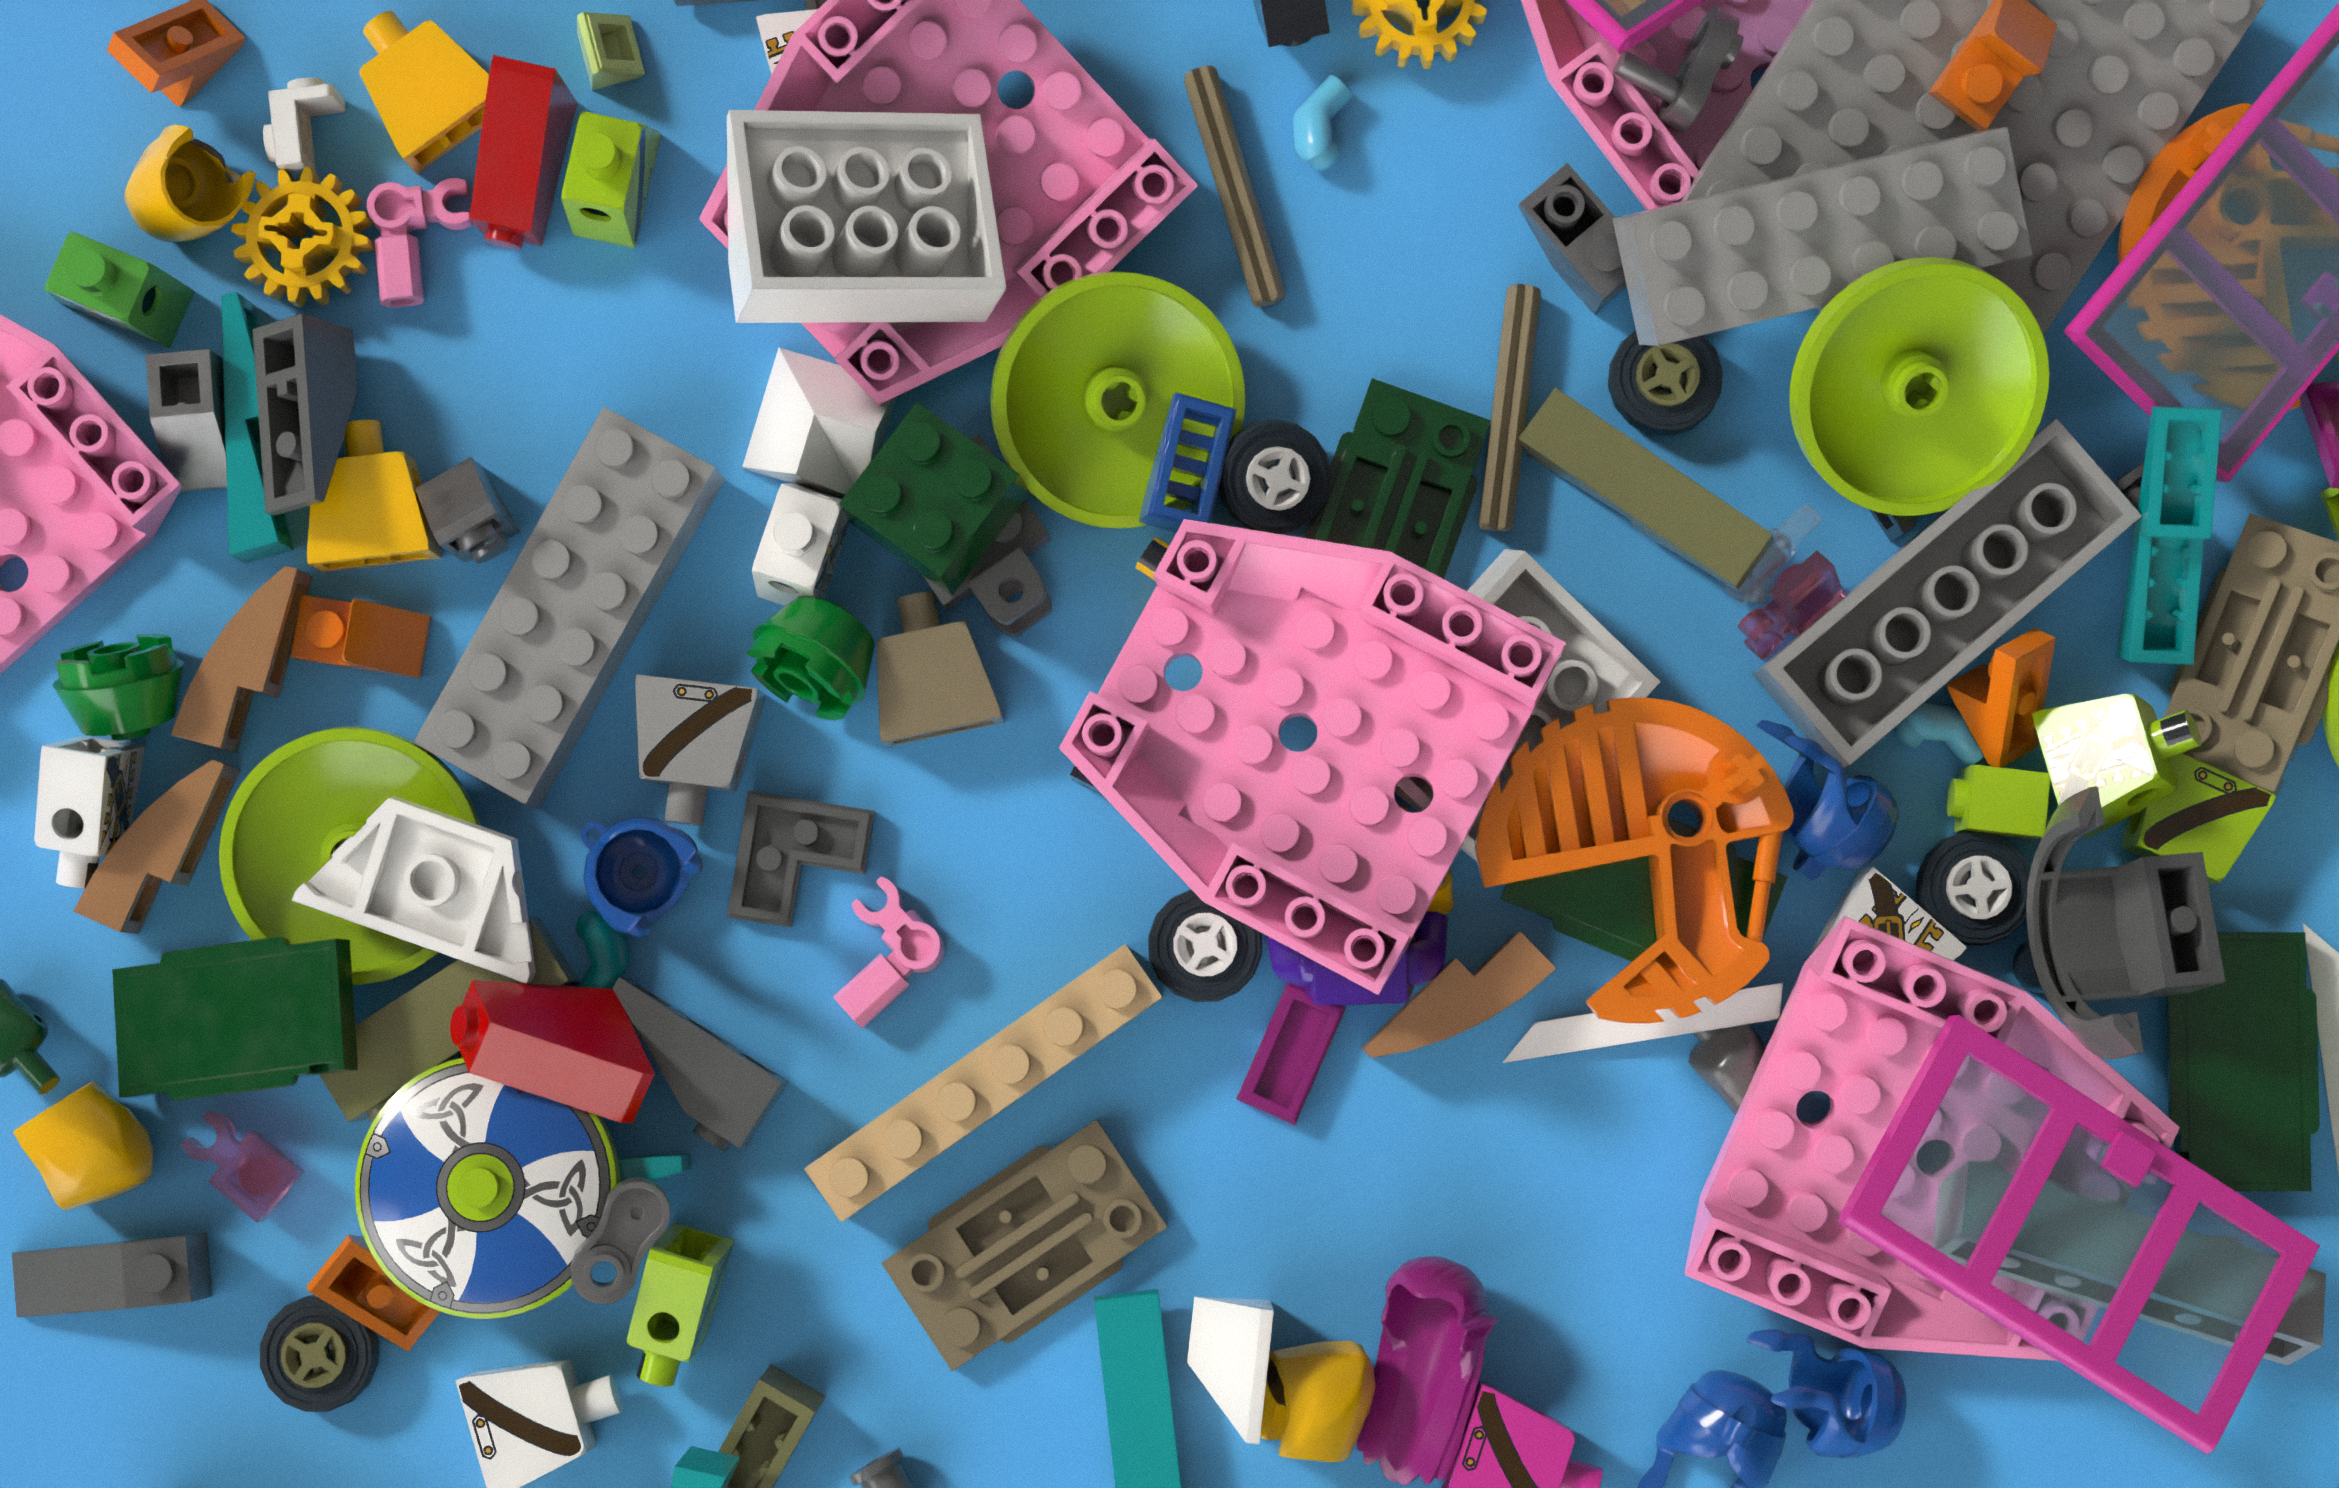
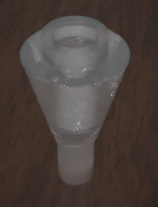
M1803 504L1779 528L1770 530L1769 532L1773 534L1775 540L1740 589L1737 591L1720 581L1723 588L1741 603L1751 601L1755 604H1764L1794 555L1796 546L1821 523V517L1818 512L1810 505Z

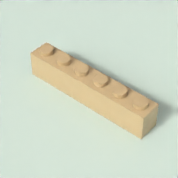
M1124 944L808 1165L804 1170L839 1221L843 1222L1163 997L1126 944Z

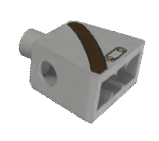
M636 674L635 691L640 779L650 783L669 785L665 822L703 826L707 789L736 792L739 787L764 705L765 694L758 688Z

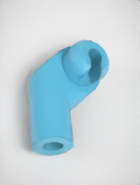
M1330 75L1298 108L1293 117L1295 151L1302 161H1308L1311 168L1318 171L1330 168L1339 157V146L1332 141L1331 119L1353 97L1349 88L1334 75Z
M1922 703L1895 726V732L1899 739L1910 747H1918L1925 739L1944 741L1965 767L1974 765L1984 757L1959 710L1954 706Z

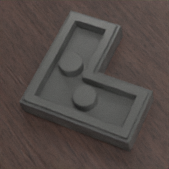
M748 791L727 917L793 928L803 865L866 875L876 812L867 809Z

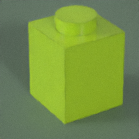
M1971 765L1960 769L1959 779L1952 778L1950 781L1946 802L1947 815L1955 817L1954 832L1992 833L2001 838L2025 841L2042 838L2046 830L2050 789L2049 773L1983 765Z

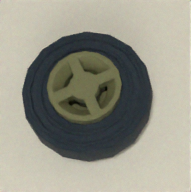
M1635 330L1620 343L1609 364L1608 389L1614 407L1630 425L1647 434L1673 436L1692 430L1710 415L1721 394L1723 370L1716 349L1704 335L1660 346L1639 345ZM1658 386H1661L1663 388H1669L1672 394H1670L1668 390H1663Z
M309 1295L285 1305L268 1323L260 1343V1369L268 1388L283 1403L305 1412H329L354 1401L370 1384L378 1365V1337L376 1333L315 1295ZM329 1342H331L329 1345V1349L331 1351V1357L334 1358V1361L328 1357V1350L326 1347L329 1344Z

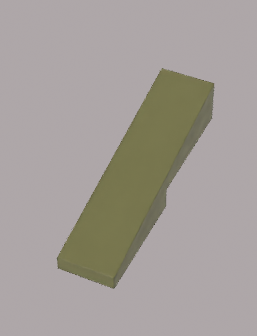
M1554 388L1518 438L1529 458L1630 519L1634 528L1737 591L1775 540L1772 533L1557 388Z
M770 1364L759 1378L718 1451L741 1457L728 1488H774L826 1396Z

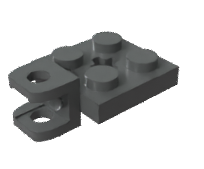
M979 434L971 439L992 454ZM1024 501L953 596L925 576L923 578L946 611H949L974 594L994 625L1005 635L1017 637L1048 616L1052 611V602L1039 573L1028 559L1029 555L1050 542L1051 538L1028 503ZM1017 593L1023 594L1019 600L1008 602L1012 595Z

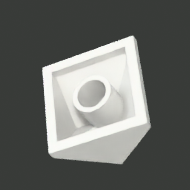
M778 348L742 467L745 470L790 483H797L843 498L881 449L896 397L878 405L840 365Z
M1194 1297L1187 1363L1246 1443L1260 1444L1274 1314L1271 1301Z

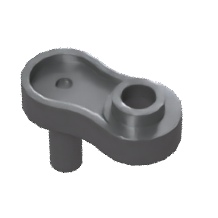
M1718 7L1711 9L1696 29L1675 77L1628 51L1621 54L1613 73L1662 99L1658 118L1663 123L1680 132H1684L1696 119L1706 102L1719 68L1722 70L1728 69L1737 57L1744 37L1737 33L1740 21L1735 16Z
M643 1177L628 1178L616 1184L609 1192L598 1226L578 1247L571 1262V1281L576 1291L587 1301L597 1304L614 1303L624 1298L633 1288L644 1254L666 1231L670 1220L669 1199L664 1189L656 1182ZM600 1261H608L616 1267V1278L607 1283L597 1282L591 1276L592 1267Z

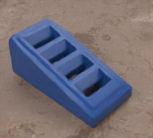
M1177 392L1173 394L1139 517L1140 523L1176 533L1184 519L1211 523L1237 409ZM1183 419L1215 427L1213 438L1181 429ZM1177 445L1208 452L1206 462L1175 454ZM1171 470L1201 478L1199 487L1169 480ZM1165 496L1194 503L1191 513L1164 506Z

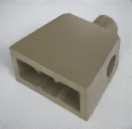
M920 592L898 598L897 605L903 633L877 639L881 742L888 748L1004 723L1003 713L966 622L959 621L941 625L934 592Z

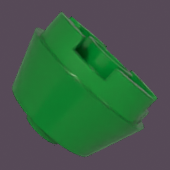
M799 596L754 630V643L747 652V655L757 659L751 672L765 688L784 702L788 703L794 694L819 705L816 717L825 720H840L845 717L852 704L859 703L864 699L875 643L869 631L845 608L817 597Z
M141 634L136 635L138 643L123 642L104 646L103 640L77 646L60 653L61 660L56 661L59 679L53 683V688L82 734L90 736L111 735L112 740H130L149 734L151 727L168 722L176 716L184 661L176 658L169 635Z

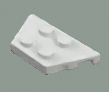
M397 796L389 797L367 819V823L354 836L349 837L331 855L332 858L294 893L292 901L526 984L534 979L536 969L517 838Z

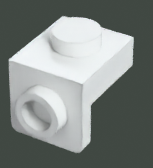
M319 78L294 79L287 83V89L268 91L272 124H267L263 127L265 151L268 160L271 163L276 162V166L280 170L285 169L294 180H300L304 167H311L316 172L310 117L346 111L345 98L332 84H325V81Z

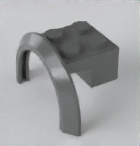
M2091 786L2066 798L2055 810L2034 855L2029 874L2026 903L2027 930L2034 967L2044 994L2054 1011L2087 1050L2101 1058L2118 1059L2144 1052L2137 1012H2130L2124 1015L2118 1013L2101 1016L2088 1007L2086 1003L2188 994L2224 983L2226 980L2203 852L2147 856L2118 867L2061 871L2067 853L2075 841L2085 833L2105 825L2098 786Z

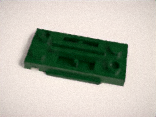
M1372 378L1353 432L1344 433L1339 440L1330 465L1331 482L1327 500L1317 515L1311 519L1304 538L1390 551L1444 579L1477 488V479L1472 475L1491 420Z
M1668 818L1672 831L1679 836L1692 837L1697 830ZM1728 843L1726 853L1736 924L1740 934L1746 937L1755 881L1752 880L1755 863L1736 856L1735 846L1732 843ZM1649 856L1505 884L1500 897L1502 901L1553 921V928L1557 932L1630 962L1657 941ZM1776 872L1775 884H1771L1763 939L1788 876Z
M2217 932L2226 982L2188 994L2166 996L2168 1115L2180 1127L2174 1139V1152L2234 1191H2312L2310 1134L2316 1133L2320 1126L2316 994L2312 990L2307 989L2305 932Z
M272 937L171 951L162 955L160 963L112 969L119 1098L168 1094L173 1100H187L291 1087L297 1083L299 1077L358 1070L350 940L335 938L290 945L289 940L285 937Z

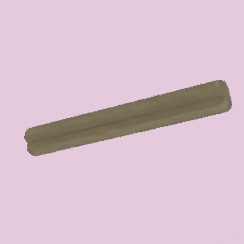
M1212 65L1195 68L1185 74L1184 84L1250 298L1255 307L1274 305L1284 299L1285 289L1217 69Z
M1512 284L1506 291L1479 515L1480 529L1489 532L1506 533L1510 532L1514 526L1523 451L1518 438L1526 426L1541 299L1540 289L1531 285Z

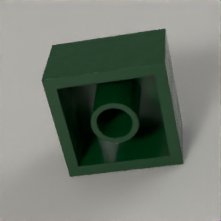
M916 402L840 501L839 506L853 526L953 596L1029 494L1019 473Z

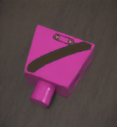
M1479 1379L1471 1412L1463 1432L1460 1450L1445 1476L1442 1488H1599L1603 1468L1570 1457L1576 1439V1433L1570 1427L1488 1382Z

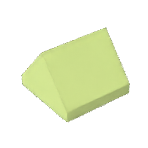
M582 12L577 15V35L592 90L630 81L645 75L630 15Z

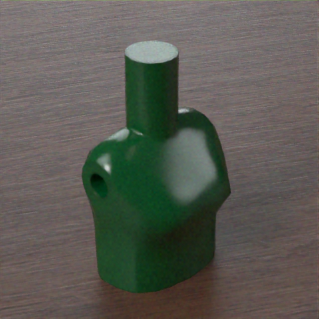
M0 979V1078L6 1077L18 1069L38 1094H46L56 1087L60 1081L57 1073L37 1051L48 1035V1024L34 1009L17 996L5 980Z

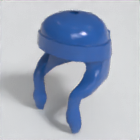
M1761 720L1756 725L1758 728L1799 753L1784 788L1793 808L1794 819L1791 826L1783 832L1800 850L1794 860L1793 869L1806 878L1815 880L1826 866H1833L1843 870H1855L1877 858L1890 842L1899 818L1897 801L1893 798L1891 791L1871 776L1857 775L1845 779V770L1842 764L1824 751L1816 741L1796 736L1793 730L1785 725ZM1814 761L1829 770L1824 789H1821L1814 779Z
M632 817L614 823L609 828L599 823L591 822L586 824L581 831V840L590 850L586 856L583 876L588 899L606 923L620 933H627L636 937H646L651 932L650 922L661 918L679 901L688 886L690 875H697L703 869V861L694 840L684 831L657 818ZM592 829H597L600 832V838L595 842L590 841L588 838V833ZM636 866H643L646 873L642 878L634 876L633 870Z
M1776 1329L1754 1331L1749 1334L1746 1339L1747 1343L1775 1352L1793 1351L1788 1379L1789 1389L1775 1393L1770 1400L1781 1407L1793 1409L1795 1417L1799 1422L1811 1430L1807 1435L1806 1444L1816 1455L1839 1458L1862 1457L1883 1450L1898 1437L1906 1415V1389L1902 1376L1890 1361L1884 1359L1883 1356L1873 1351L1850 1347L1840 1350L1832 1359H1826L1816 1352L1814 1341L1807 1334H1789Z
M1713 1370L1705 1373L1696 1384H1691L1678 1402L1672 1415L1657 1432L1655 1462L1639 1482L1638 1488H1663L1674 1460V1451L1702 1458H1717L1726 1455L1730 1466L1739 1476L1731 1488H1765L1769 1483L1778 1459L1782 1455L1787 1435L1784 1431L1787 1423L1785 1407L1772 1403L1770 1399L1774 1393L1749 1377L1725 1370Z

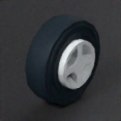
M1276 419L1251 423L1232 436L1229 441L1218 488L1220 499L1233 518L1252 530L1276 534L1297 530L1313 519L1327 500L1331 482L1328 456L1317 438L1298 424ZM1277 459H1280L1276 466H1272L1271 468L1267 469L1269 466L1275 465Z
M1965 831L1942 839L1925 855L1917 873L1916 899L1924 911L1964 945H1988L2007 938L2024 922L2027 915L2026 903L2030 869L2026 859L2011 842L1992 833Z
M1188 890L1171 898L1156 914L1148 935L1149 960L1158 979L1175 995L1193 1002H1218L1238 993L1255 975L1262 956L1261 932L1206 904L1192 890Z

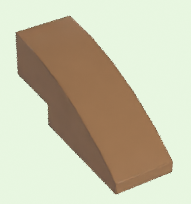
M284 566L263 584L231 618L203 658L184 696L171 732L172 736L234 753L238 752L254 692L279 699L291 656L301 595L308 596L312 576L299 569Z
M211 760L181 779L147 807L119 837L93 873L73 912L116 931L139 934L163 880L174 884L189 885L241 769L223 762Z
M1521 931L1514 933L1473 974L1457 958H1453L1443 967L1438 976L1429 980L1360 1049L1369 1058L1411 1051L1451 1038L1492 1018L1524 997L1550 975L1556 967Z

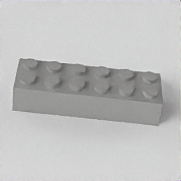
M2008 127L1977 131L1612 218L1639 345L1660 346L1826 306L1839 292L1861 276L1879 267L1901 260L1939 257L1959 260L1978 268H1983L2033 256Z
M603 406L413 743L521 803L540 809L725 481V478L716 467Z
M2056 418L2035 433L2025 452L1999 481L1970 491L1953 507L1941 513L1752 675L1806 738L1820 744L1824 751L1842 764L1843 768L1850 766L2142 515Z

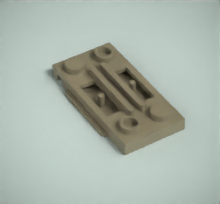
M2251 513L2249 514L2227 568H2223L2218 572L2198 619L2194 664H2179L2169 688V694L2172 699L2164 717L2187 709L2193 716L2201 737V746L2182 752L2183 754L2278 796L2284 782L2283 774L2289 761L2293 760L2299 745H2307L2311 742L2328 700L2330 667L2339 646V542Z
M1096 1119L1051 1150L1046 1146H1038L933 1216L928 1222V1232L884 1260L881 1264L951 1371H954L1000 1339L1006 1343L1013 1342L1118 1272L1122 1267V1257L1166 1229L1167 1225Z

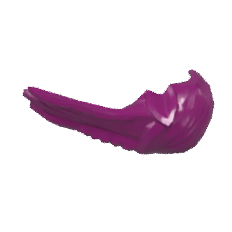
M1440 1256L1418 1257L1417 1259L1409 1260L1400 1266L1387 1281L1385 1287L1387 1302L1381 1315L1383 1329L1374 1367L1376 1387L1370 1413L1366 1417L1357 1439V1450L1363 1452L1364 1463L1370 1465L1379 1460L1384 1477L1394 1483L1399 1481L1401 1485H1408L1419 1476H1421L1426 1484H1431L1434 1478L1444 1479L1454 1463L1462 1444L1463 1432L1476 1395L1482 1370L1486 1339L1498 1321L1497 1317L1490 1314L1487 1309V1297L1478 1277L1468 1267Z

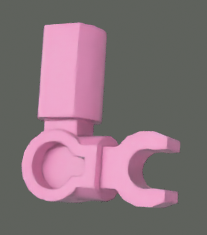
M448 178L439 182L433 190L424 191L422 186L404 187L398 183L386 182L379 184L369 194L366 208L373 225L381 233V237L374 241L380 304L384 307L416 306L424 302L418 238L409 235V233L413 230L428 229V223L439 222L443 227L454 231L464 230L472 226L469 212L451 213L445 209L447 200L452 196L469 194L466 180Z
M882 876L876 881L879 887L887 894V904L882 910L878 912L869 911L858 899L851 904L855 914L864 923L873 927H882L885 930L881 939L893 952L886 958L880 953L833 996L837 1003L861 1028L865 1027L910 985L905 979L913 972L926 973L938 967L943 960L945 952L944 941L940 934L928 925L914 909L904 912L900 891L890 880Z

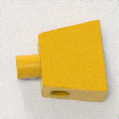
M385 11L366 24L363 34L378 55L361 67L359 70L360 76L397 151L413 171L418 174L482 128L489 74L432 20L424 21L408 32L394 11Z
M356 420L348 422L344 435L345 457L337 458L324 502L310 505L307 563L322 572L442 558L441 547L431 531L415 488L423 484L416 461L405 452L384 453L381 421Z

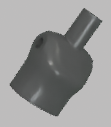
M1749 1024L1693 1033L1699 1042L1689 1054L1688 1063L1703 1081L1719 1094L1736 1116L1766 1046Z

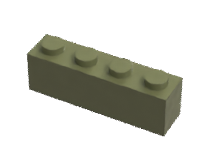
M528 915L536 969L534 979L529 984L574 986L580 982L540 918ZM458 959L355 1025L358 1070L321 1074L320 1077L348 1122L364 1121L369 1117L373 1123L379 1111L388 1100L410 1080L434 1066L462 1058L458 1045H455L451 1039L450 1023L455 1008L462 1005L472 980L524 982Z

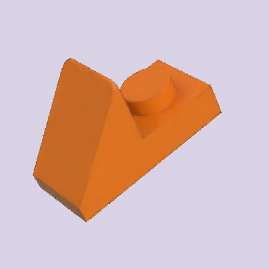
M191 0L114 32L106 51L151 94L160 90L175 105L182 106L243 46L246 37L207 0Z
M1993 0L1928 93L1977 131L1986 130L2023 77L2040 74L2045 68L2057 24L2027 0Z
M301 595L290 657L296 660L421 679L432 617L359 599L346 602Z
M2036 628L1995 649L1989 665H1979L1950 681L1947 686L1951 698L1987 763L1993 767L2002 768L2038 747L2039 738L2031 713L2044 710L2056 637Z
M348 1235L306 1286L309 1292L407 1352L440 1313V1311L415 1300L395 1285L373 1258L363 1236Z

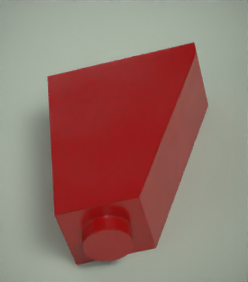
M493 55L490 65L469 219L481 233H485L484 240L486 242L510 250H522L523 242L539 246L543 245L577 101L555 68Z
M472 980L462 1005L455 1008L451 1017V1039L455 1045H458L469 1073L620 1123H633L655 1075L628 1015L613 989Z

